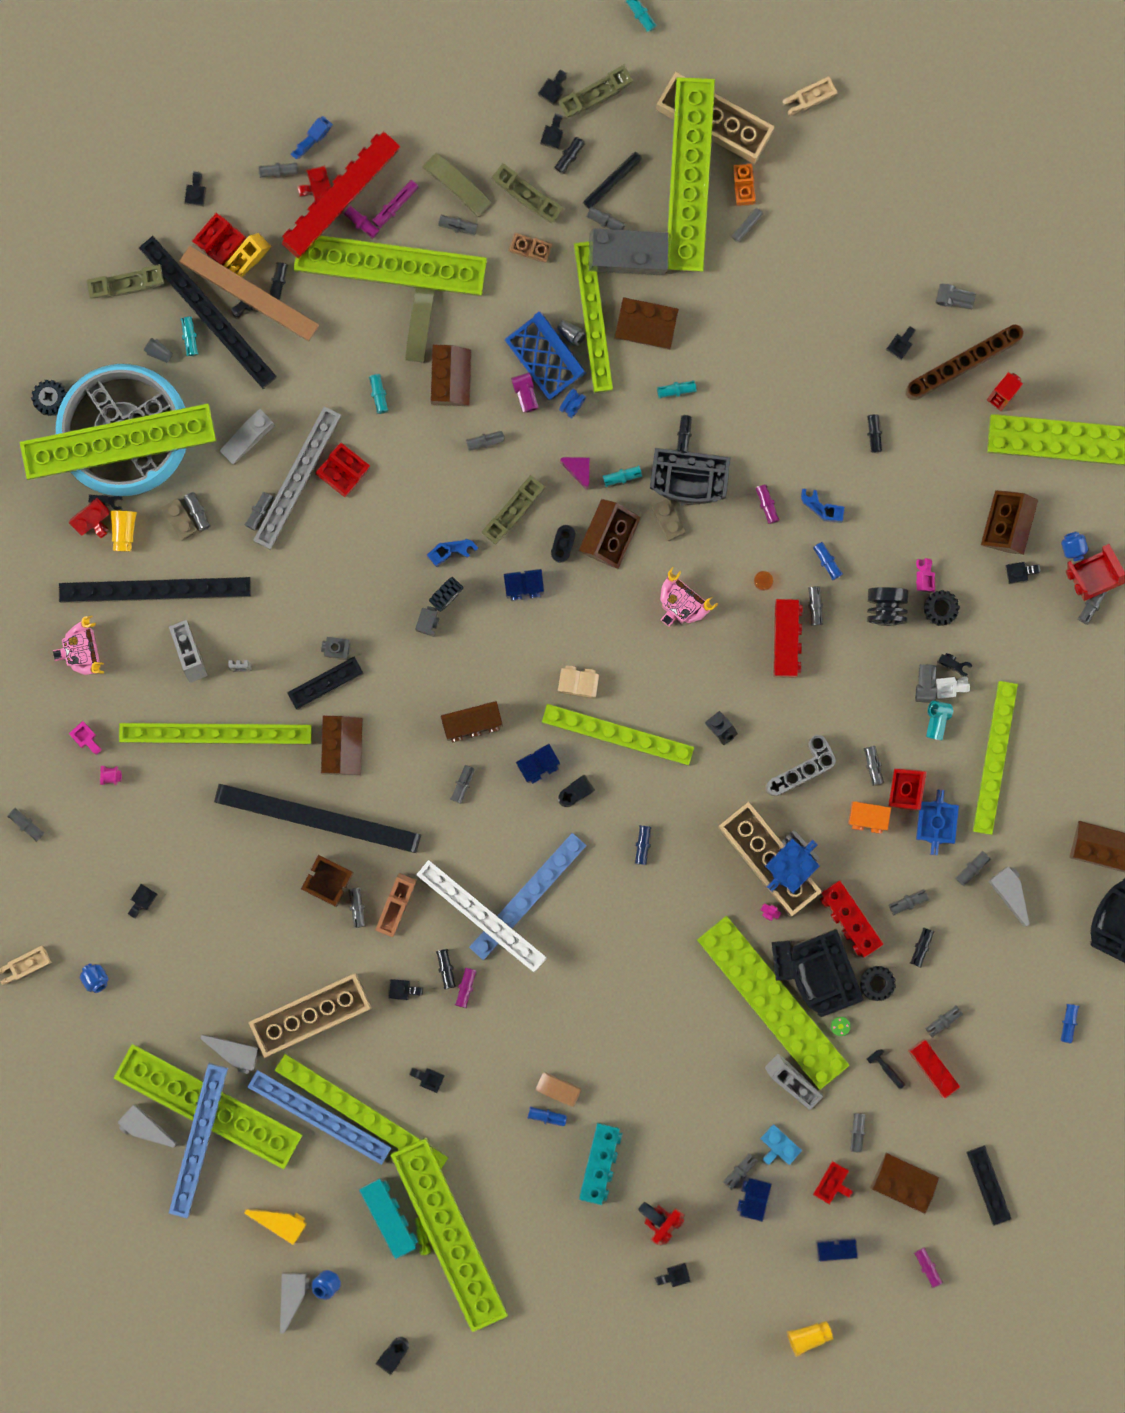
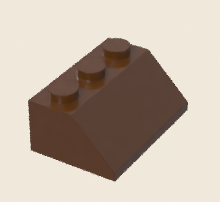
M623 297L615 339L670 350L679 309Z
M432 345L431 405L470 406L471 349L453 345Z
M995 490L981 545L1007 553L1024 555L1038 500L1025 493Z
M601 499L579 551L592 559L618 569L641 517L616 502Z
M497 701L440 715L447 741L451 740L452 743L462 741L464 736L470 735V738L481 736L483 731L488 730L489 733L500 731L499 727H503Z
M323 715L321 774L361 776L363 718Z
M1078 821L1069 858L1125 873V833Z
M885 1153L870 1188L926 1214L934 1196L939 1177Z

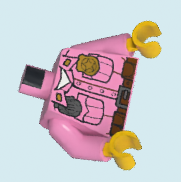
M674 567L668 572V577L662 585L660 601L663 603L662 608L667 611L661 618V621L668 627L671 626L675 619L681 624L699 621L710 610L718 606V603L713 606L710 604V600L713 597L704 600L680 581L678 577L681 575V571L674 575L672 573Z
M92 615L83 617L81 622L74 625L66 633L65 638L62 639L63 648L53 650L55 661L66 659L68 667L83 675L104 674V671L99 669L100 665H104V663L99 660L94 631L89 628L96 625L89 622L90 618L93 617Z

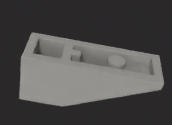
M259 409L241 426L220 452L234 465L275 427L274 423Z
M187 620L169 626L183 671L189 682L191 683L208 676Z
M1008 866L988 882L1023 927L1029 925V919L1021 881L1018 879L1020 875L1014 868L1010 869Z
M201 1035L200 1039L233 1067H238L239 1072L249 1074L250 1070H255L259 1047Z
M779 1054L765 1066L769 1076L809 1110L823 1097L807 1079Z
M136 1104L118 1121L120 1130L126 1135L130 1133L132 1136L170 1147H176L178 1144Z
M282 1273L280 1333H285L306 1294V1290H310V1278H307V1273Z

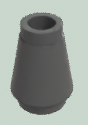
M564 320L557 326V330L572 345H580L586 336L582 328Z
M151 338L144 348V351L147 352L146 355L168 363L173 355L158 339Z

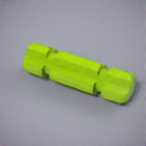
M417 1217L415 1218V1224L417 1226L416 1231L420 1245V1254L428 1255L431 1252L430 1245L428 1246L429 1238L420 1218Z

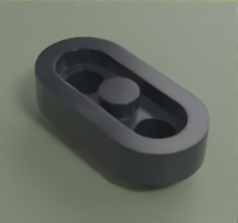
M563 525L557 530L551 549V557L555 562L563 563L569 559L576 536L575 530L569 525ZM568 532L570 536L565 539L562 534ZM559 550H562L564 552V555L562 557H559L557 555V552Z

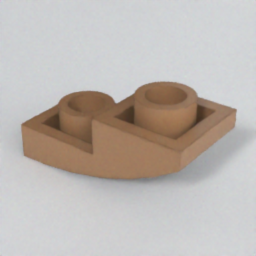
M514 233L508 251L546 263L552 244Z
M545 1072L541 1076L536 1091L574 1107L581 1088Z

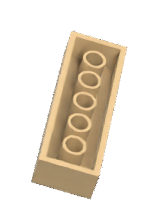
M677 72L674 73L656 106L658 112L673 120L675 115L677 77L686 78ZM714 93L712 141L755 165L773 134L774 126Z
M747 802L720 824L718 828L763 884L768 886L774 878L765 865L784 845L752 805ZM810 877L794 893H791L781 884L771 892L790 917L822 893Z
M354 973L248 1023L264 1058L362 1014L372 1009L357 974Z

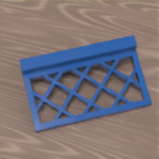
M540 311L504 339L549 400L577 379L587 374ZM533 323L538 327L537 336L527 335L528 327ZM516 336L523 337L522 348L514 347L511 340ZM526 337L537 339L535 349L525 348ZM540 339L549 342L548 351L538 350ZM524 351L535 352L533 363L526 362L523 359ZM538 352L548 354L547 364L536 363ZM551 354L559 355L561 358L560 366L549 365ZM536 366L546 367L545 378L535 375ZM549 367L559 369L558 380L548 378ZM562 369L570 370L574 376L568 381L561 380ZM547 381L557 382V388L551 394L546 389Z

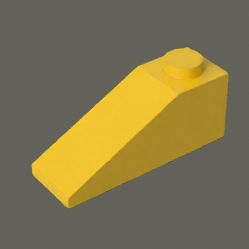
M259 233L250 235L224 267L243 277L263 258L272 246Z
M247 1209L244 1214L292 1245L295 1244L307 1225L304 1222L305 1218L298 1213L293 1215L292 1213Z

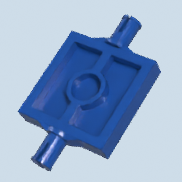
M936 790V801H922L921 810L918 813L916 840L931 843L930 855H938L939 844H955L959 805L943 802L945 790H941V794L940 790Z
M791 838L765 865L774 878L766 887L773 892L781 884L791 893H794L820 866L810 854L818 844L811 840L804 848Z

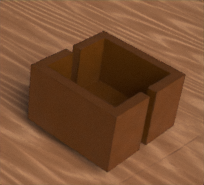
M318 855L311 868V871L315 872L314 876L308 874L301 890L337 907L344 894L342 888H347L354 872Z

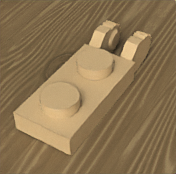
M829 76L797 91L782 102L784 105H789L798 99L800 105L788 111L789 116L836 96L838 92Z
M42 945L1 967L0 974L9 969L13 973L12 976L6 977L1 981L2 986L52 963L44 946Z

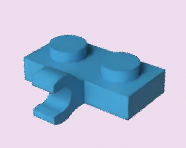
M774 1124L760 1138L771 1149L762 1159L767 1164H770L778 1155L790 1165L802 1151Z

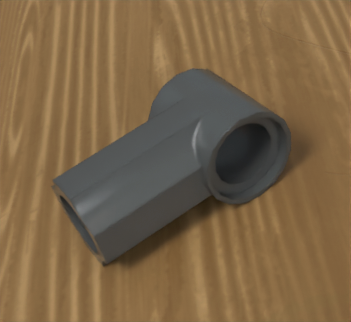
M942 283L939 285L936 304L972 310L976 293L956 289L953 285Z
M920 664L915 701L926 703L936 701V666Z

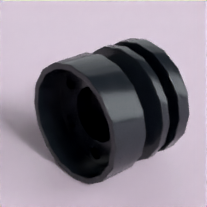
M893 587L868 589V602L876 604V607L867 609V613L876 614L867 617L868 623L879 626H896L907 623V617L899 616L908 613V610L899 608V605L908 603L907 589Z

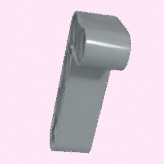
M815 735L808 742L809 750L814 758L768 781L766 791L769 795L778 796L820 775L835 765V756L822 735ZM814 739L822 741L821 749L813 747L812 742ZM823 756H828L831 759L830 766L822 764L821 759ZM806 765H811L814 767V773L812 775H808L804 772V767ZM790 773L797 776V782L794 784L787 781V775ZM782 777L787 788H784V785L778 788V792L775 790L771 791L772 782L776 785L782 782L780 779Z

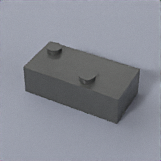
M593 228L589 234V271L664 275L668 270V233Z

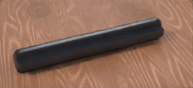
M634 152L583 201L586 208L590 209L599 202L642 160L639 153Z

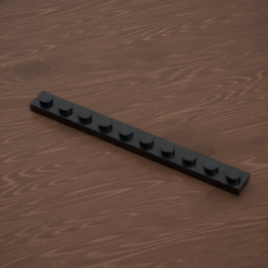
M151 236L138 247L154 266L161 265L163 277L262 389L266 388L277 378L274 372L154 236Z
M250 577L59 583L60 603L251 597Z

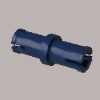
M639 825L638 842L635 845L637 846L635 864L647 865L648 848L651 847V844H649L651 827Z

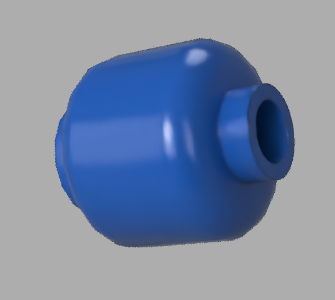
M1078 531L1066 534L1061 541L1065 557L1073 558V561L1084 559V555L1089 551L1085 536L1079 534Z
M88 964L82 968L83 972L79 978L87 991L99 993L107 987L109 978L101 965Z
M329 1270L322 1271L312 1281L313 1293L320 1299H330L341 1287L338 1275Z

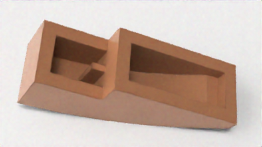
M401 873L398 874L375 929L376 931L394 937L417 880Z

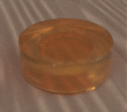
M760 571L754 577V585L761 591L768 590L773 584V577L767 571Z

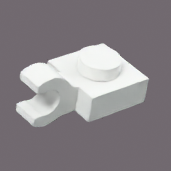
M955 677L936 679L937 699L956 697V692L970 691L968 677L959 678L957 681Z

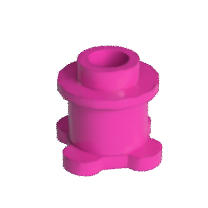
M101 766L100 785L114 783L117 786L118 782H121L122 771L118 770V766H115V768Z

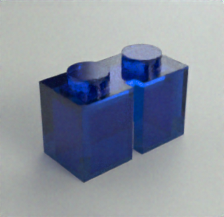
M542 569L524 571L525 573L522 574L521 572L504 574L507 599L511 598V601H519L525 596L535 599L540 598L541 594H545Z
M547 744L536 750L533 754H529L517 761L516 765L525 781L534 784L542 779L541 775L547 772L550 775L559 770L558 766L561 763L550 744Z
M748 1177L747 1181H743L741 1192H744L743 1200L739 1199L736 1210L740 1211L739 1216L763 1222L772 1185L771 1182Z
M855 1237L836 1238L838 1244H835L833 1239L815 1240L816 1255L819 1262L858 1258Z

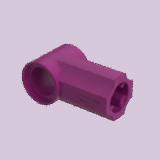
M530 373L511 378L523 413L539 409Z

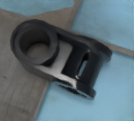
M582 775L560 792L558 802L563 807H570L590 795L595 789L587 777ZM564 793L566 795L570 794L572 796L570 798V803L568 801L564 802L562 800L564 798Z
M404 1337L395 1338L375 1364L391 1376L409 1349L408 1340ZM402 1343L403 1349H400L399 1351L396 1350L397 1345Z

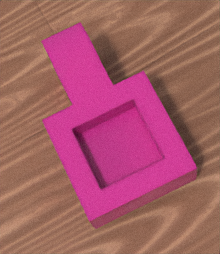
M917 559L916 566L920 570L917 572V591L935 592V573L931 572L932 559Z
M84 721L69 733L82 749L87 745L96 755L102 750L93 741L97 735Z
M764 903L760 909L763 912L762 916L769 921H772L773 918L778 920L781 912L777 910L778 908L773 905L769 906Z

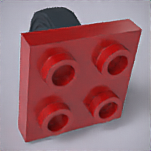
M643 1202L638 1209L646 1217L644 1224L656 1233L651 1240L660 1246L662 1244L666 1245L673 1237L671 1235L674 1229L678 1230L685 1221L683 1219L685 1215L677 1209H674L670 1214L660 1205L653 1208L646 1202Z

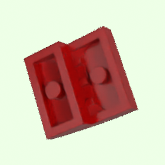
M215 213L194 237L192 242L210 258L224 266L247 238L222 216Z
M340 443L316 471V475L343 497H346L364 476L370 465L343 443Z

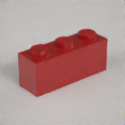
M1008 372L989 395L987 401L999 411H1002L1023 385L1021 378L1015 373L1011 374Z
M925 1039L908 1050L942 1098H947L960 1088L957 1081Z

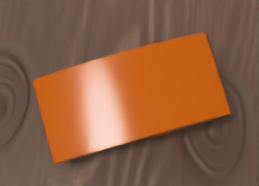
M752 164L733 165L736 206L755 205Z

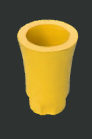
M110 511L113 551L131 552L137 512Z
M827 1321L787 1331L790 1345L796 1357L833 1339Z

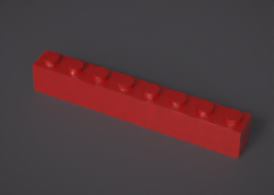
M384 131L380 135L377 133L370 140L372 144L368 148L364 147L358 153L359 158L355 162L352 160L345 167L347 171L343 175L339 174L332 183L334 185L330 189L326 188L321 193L319 202L316 203L314 201L307 210L309 212L305 217L301 215L296 220V227L293 230L289 228L284 233L282 245L296 258H301L399 151L400 145Z

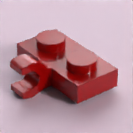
M325 166L307 170L310 185L298 186L300 197L313 194L315 202L318 203L321 199V193L326 188H331Z
M96 498L69 520V524L81 536L91 528H94L95 533L102 539L107 535L106 531L109 529L101 520L109 515L110 510Z
M832 1161L813 1195L829 1205L837 1191L850 1198L853 1191L842 1185L849 1170Z

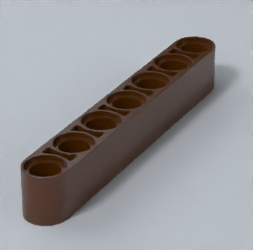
M1013 324L912 380L906 388V396L911 400H917L1016 345L1023 337V329L1021 326ZM1016 331L1018 338H1011L1009 332ZM993 340H999L1002 347L996 348L993 345ZM976 350H984L985 357H979ZM960 359H967L969 366H962ZM946 367L950 368L953 374L947 376L944 374L943 369ZM927 378H935L936 384L930 385L927 382ZM917 386L920 393L913 394L910 387Z

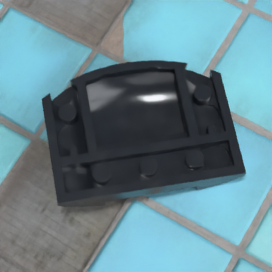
M655 448L650 489L667 499L687 504H706L725 499L731 457Z
M1125 878L1115 884L1102 898L1095 911L1090 930V945L1124 963Z
M837 929L793 945L792 972L797 989L805 1003L817 1012L818 1016L824 1017L864 1001Z

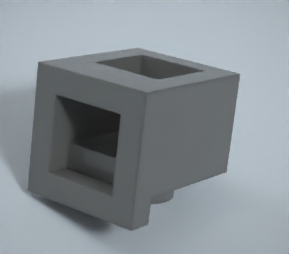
M427 606V609L422 608L415 630L434 637L435 631L432 630L437 628L440 619L437 617L438 610L431 606Z
M327 637L326 641H322L321 652H324V656L328 658L348 660L351 641L349 639ZM337 644L338 650L333 651L331 649L332 645Z

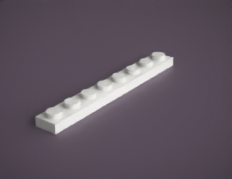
M429 860L416 874L534 973L547 959Z

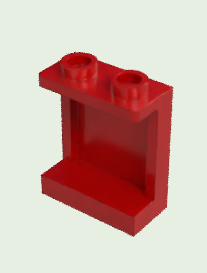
M1110 544L1103 546L1101 553L1076 564H1073L1071 561L1067 562L1066 575L1069 580H1073L1077 595H1081L1084 601L1125 584V571Z

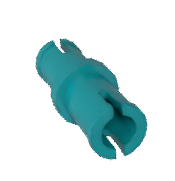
M639 0L625 1L635 14V19L641 22L647 33L657 26L647 13V8H644Z
M192 317L180 318L183 329L182 340L185 341L187 356L199 355L195 339L197 338V333H194Z
M381 374L371 375L369 377L372 388L371 396L375 401L377 414L387 413L389 409L386 403V390L383 389Z
M695 380L683 383L673 382L672 385L657 387L659 399L670 396L680 397V394L697 391Z
M640 465L625 470L622 468L618 472L603 475L606 487L618 483L625 484L626 481L643 477Z

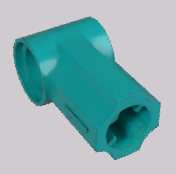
M932 701L927 710L930 721L926 737L943 740L946 722L953 715V706L949 703Z

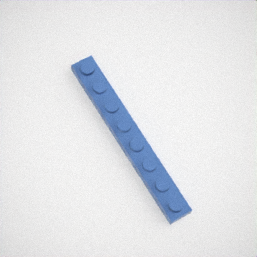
M571 833L497 917L512 929L587 845ZM483 931L469 948L484 960L499 943Z
M209 1063L207 1066L172 1198L170 1214L184 1218L189 1217L228 1070L226 1067Z
M259 1070L256 1071L248 1085V1088L381 1165L392 1148Z

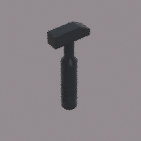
M883 1049L876 1050L866 1058L870 1064L876 1059L882 1066V1070L899 1090L905 1086V1083L893 1069L880 1058V1055L885 1052Z

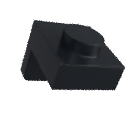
M720 711L705 722L722 745L732 741L738 734L731 722Z

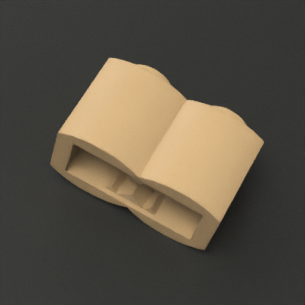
M565 666V669L561 668L557 692L595 698L599 674H595L596 671L592 669H584V672L577 671V667Z

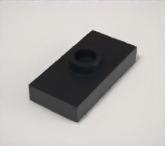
M792 940L771 942L776 981L794 979L792 972Z

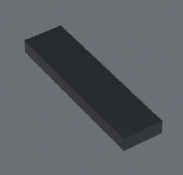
M354 656L287 692L297 710L364 673Z
M985 1145L966 1151L992 1225L995 1226L1011 1220L1012 1218Z

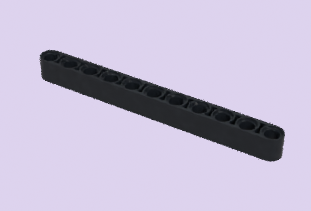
M218 784L214 803L412 853H417L421 834L223 784Z

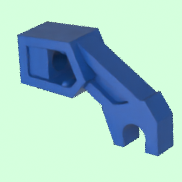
M324 116L317 118L307 132L309 136L297 145L298 148L290 155L295 159L301 158L315 143H318L326 136L333 124Z
M802 488L801 501L803 505H806L825 522L842 523L845 507L832 504L824 506L819 502L817 490H813V495L808 497L806 489ZM825 509L834 510L833 517H826Z
M468 539L439 543L427 554V557L438 567L451 557V553L458 552L468 558L470 555L467 553V549L472 547L476 552L478 547L472 540ZM443 548L446 551H448V553H446L444 557H441L437 553L439 549Z

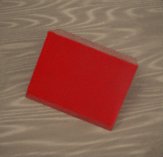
M894 769L888 806L912 811L921 810L926 772Z

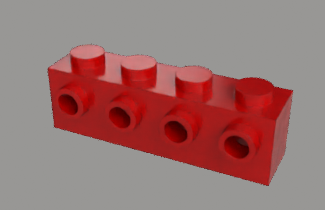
M775 600L773 677L797 678L798 673H801V662H798V654H802V643H798V637L802 635V624H799V616H802L803 605H799V600Z
M840 880L820 893L821 898L819 900L825 908H830L832 911L831 918L836 924L840 923L843 927L842 934L847 940L851 939L854 944L852 948L858 956L862 955L864 958L884 945Z

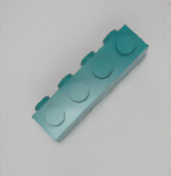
M597 1123L579 1200L602 1205L603 1201H607L609 1190H606L607 1182L611 1183L614 1172L610 1170L611 1164L616 1163L618 1152H615L616 1144L621 1143L623 1134L619 1132L620 1128Z
M379 1178L360 1188L359 1191L394 1258L397 1259L416 1249L418 1240L413 1232L409 1233L406 1227L409 1223L404 1215L401 1216L397 1210L400 1206L395 1197L391 1198L388 1192L391 1189L387 1181H382Z

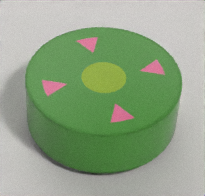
M836 1017L831 1022V1031L837 1036H845L850 1031V1022L844 1017Z

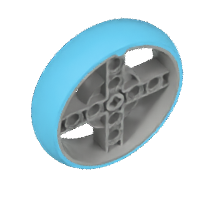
M131 364L107 365L84 375L67 392L57 414L56 434L71 431L75 410L87 394L100 411L94 427L134 419L138 415L144 417L183 409L185 405L175 388L154 371ZM119 379L136 380L151 386L159 394L139 407L129 402L115 403L103 384ZM99 395H106L104 402H97ZM158 405V412L150 413L151 406ZM115 410L117 412L116 416L112 419L108 418V412ZM186 448L169 451L158 467L150 456H145L148 458V462L144 466L139 465V460L142 457L131 459L143 476L134 480H107L95 475L87 468L72 471L71 474L85 486L103 494L113 496L137 495L152 490L166 481L179 466Z

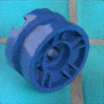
M573 388L562 402L559 411L567 413V416L572 419L582 406L586 396L578 394L577 390Z

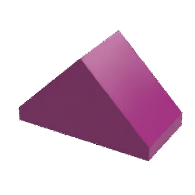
M562 457L560 463L587 490L589 488L590 458Z

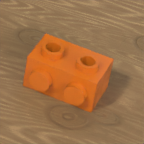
M853 801L851 802L848 825H851L853 830L863 831L864 828L871 829V833L882 834L883 831H888L891 808Z

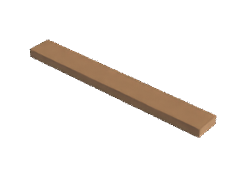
M190 245L179 261L182 265L308 342L319 327V324Z

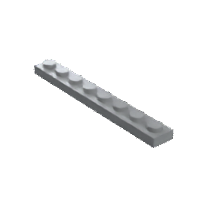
M325 406L323 407L253 540L254 542L270 550L272 549L339 422L341 414Z

